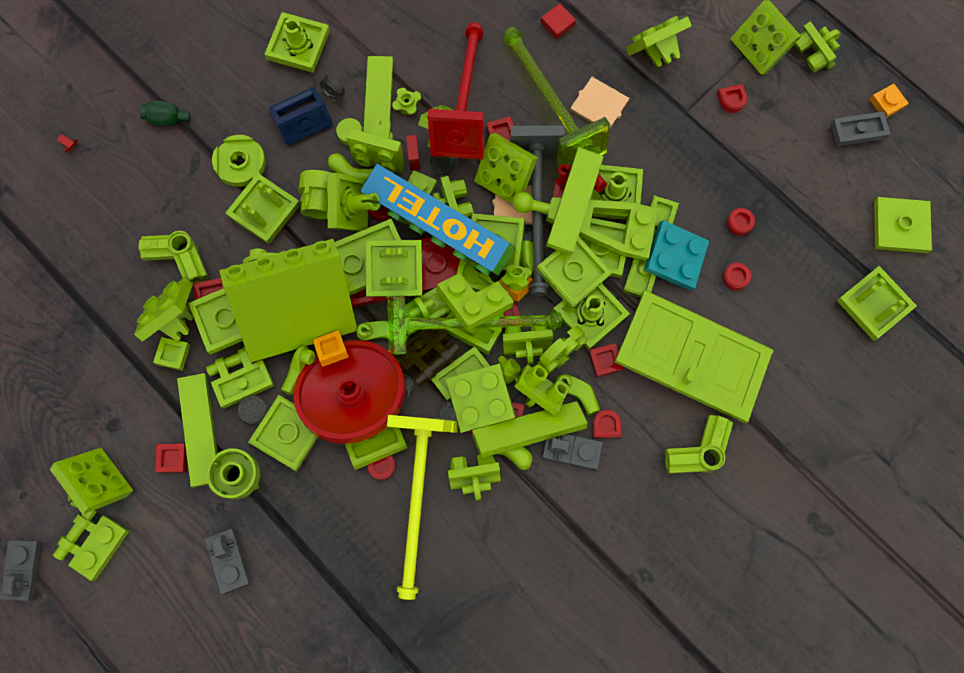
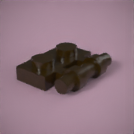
M432 322L418 330L397 348L392 355L409 376L416 369L420 370L413 377V380L421 386L427 380L431 381L436 376L435 373L446 363L449 365L455 360L454 356L461 351V348L454 342L446 349L444 345L450 341L449 336L435 322ZM437 353L439 356L427 365L425 362Z

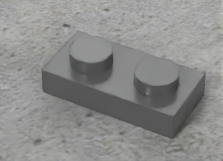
M884 111L836 118L830 123L836 146L884 140L891 135Z

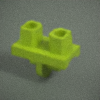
M811 21L804 25L803 32L800 34L802 37L794 46L800 54L810 47L816 52L808 57L806 61L813 72L825 66L829 70L835 66L833 61L836 59V55L833 51L840 47L836 40L840 37L841 33L838 29L829 32L826 27H823L818 32Z
M448 176L441 177L443 199H441L440 193H434L432 197L471 219L472 213L474 214L471 203L467 202L457 205L455 200L467 196L464 180L450 181Z
M436 288L424 295L414 298L413 301L394 312L409 336L451 311L436 291Z
M545 321L533 322L531 324V331L521 332L520 325L517 323L507 324L505 334H503L504 356L526 357L527 364L532 365L533 357L542 356L543 352L552 345V329L548 330Z
M527 364L523 368L521 376L514 387L527 396L525 405L532 407L537 403L555 416L562 406L569 386L562 381H556L555 383L547 379V370L539 364L534 367H530Z
M480 454L477 455L478 466L467 467L466 457L452 458L451 470L448 471L451 490L462 488L463 494L474 493L475 500L478 501L481 500L480 492L491 490L490 483L501 482L499 462L495 463L493 455L481 458Z

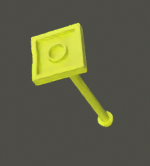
M388 415L387 427L414 429V435L417 436L402 586H397L398 598L413 600L416 599V594L419 591L418 587H414L428 437H431L432 431L458 433L459 424L458 421Z

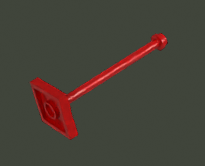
M470 23L465 29V36L468 42L456 110L429 109L428 111L431 156L484 159V112L466 111L477 44L484 34L479 23Z

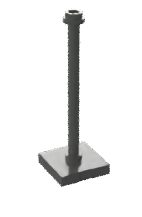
M564 125L511 126L510 142L538 157L532 172L533 200L543 202L542 156L561 155L565 136ZM532 211L534 283L529 284V290H531V295L543 296L547 295L549 284L544 283V278L536 271V267L544 261L543 213Z

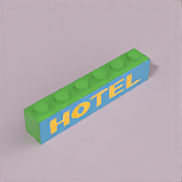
M376 164L361 189V192L364 194H378L380 201H374L372 204H380L379 209L382 205L390 209L387 213L389 216L399 222L403 218L411 222L409 228L420 235H423L425 231L431 234L432 238L430 241L443 249L446 245L454 248L455 250L452 254L466 262L470 258L477 262L475 268L489 276L490 272L499 276L515 250V247L508 241L379 164Z

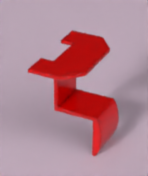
M63 134L57 138L61 144L67 147L64 150L66 153L78 142L76 138L72 142Z

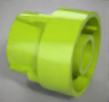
M306 170L300 173L298 192L301 194L300 213L313 219L327 220L328 173L331 172Z
M226 449L216 454L210 461L206 473L207 482L211 490L221 497L232 500L242 499L259 488L260 468L252 455L240 449ZM233 467H238L240 470L238 479L230 482L228 480L229 471Z

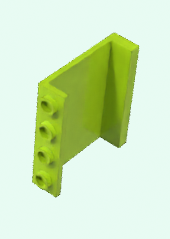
M333 239L319 241L309 246L290 249L280 254L261 257L255 261L232 265L229 268L219 270L224 291L250 362L292 351L300 346L314 344L313 339L338 330L341 336L357 331L340 255Z

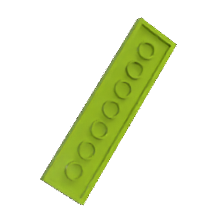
M392 219L335 242L340 255L349 296L366 289L365 241L401 240ZM224 288L188 303L205 348L210 355L243 341Z

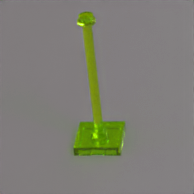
M516 27L507 29L504 33L506 45L514 47L569 133L558 139L557 168L562 164H572L578 147L599 155L607 153L611 125L607 118L603 117L578 129L521 41V31L516 29Z
M405 296L387 297L389 352L393 354H406V333H409V330L464 328L457 317L409 318V316H405ZM550 310L548 315L495 316L474 328L548 326L549 330L555 331L561 328L562 316L560 312H555V310Z

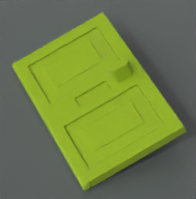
M643 290L641 293L642 297L615 359V363L746 424L749 421L774 350L649 291Z

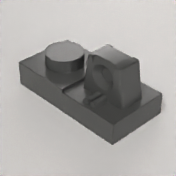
M567 434L553 437L545 441L542 459L598 470L603 442Z
M229 529L206 538L205 543L220 593L225 594L251 584L235 530Z
M8 540L0 591L1 600L33 601L42 542Z

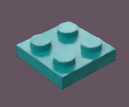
M662 220L658 223L644 271L691 291L696 287L709 240Z

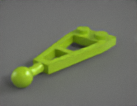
M519 192L514 196L512 204L519 213H527L532 210L547 214L546 221L553 224L561 198L552 197L549 204L533 200V197L527 192ZM590 200L579 236L619 255L647 261L650 255L658 209L633 202ZM593 211L628 213L623 243L590 229Z

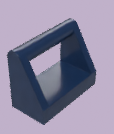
M315 87L268 107L287 145L333 125L327 107ZM313 98L315 99V102L307 106H304L296 111H293L283 117L279 118L278 114L283 113L293 107H296Z

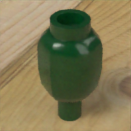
M152 100L147 104L141 105L140 117L151 125L173 126L179 121L190 122V112L180 111L172 103Z

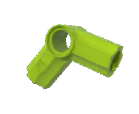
M175 231L170 235L142 236L141 240H139V251L142 260L175 259L182 278L186 277L192 283L203 282L209 278L198 253V246L186 232ZM187 243L183 250H178L180 245Z
M709 415L699 447L665 450L667 473H710L722 467L725 462V450L733 422L721 416ZM705 452H709L714 456V466H710L704 461Z

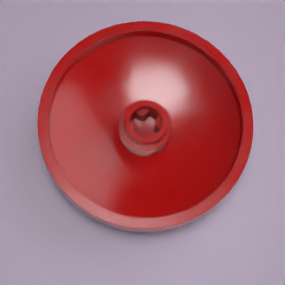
M363 340L343 341L348 358L322 367L316 353L314 362L310 365L305 364L297 377L293 393L296 412L305 427L322 440L339 444H350L367 440L387 428L388 415L397 416L402 408L406 384L400 364L384 347Z

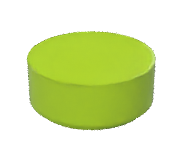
M346 118L337 125L336 132L338 138L345 145H348L346 137L349 128L363 132L361 124L353 118Z

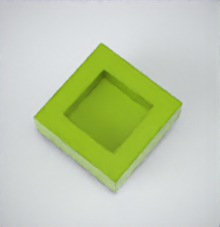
M161 337L153 363L158 366L183 371L191 345L187 342Z

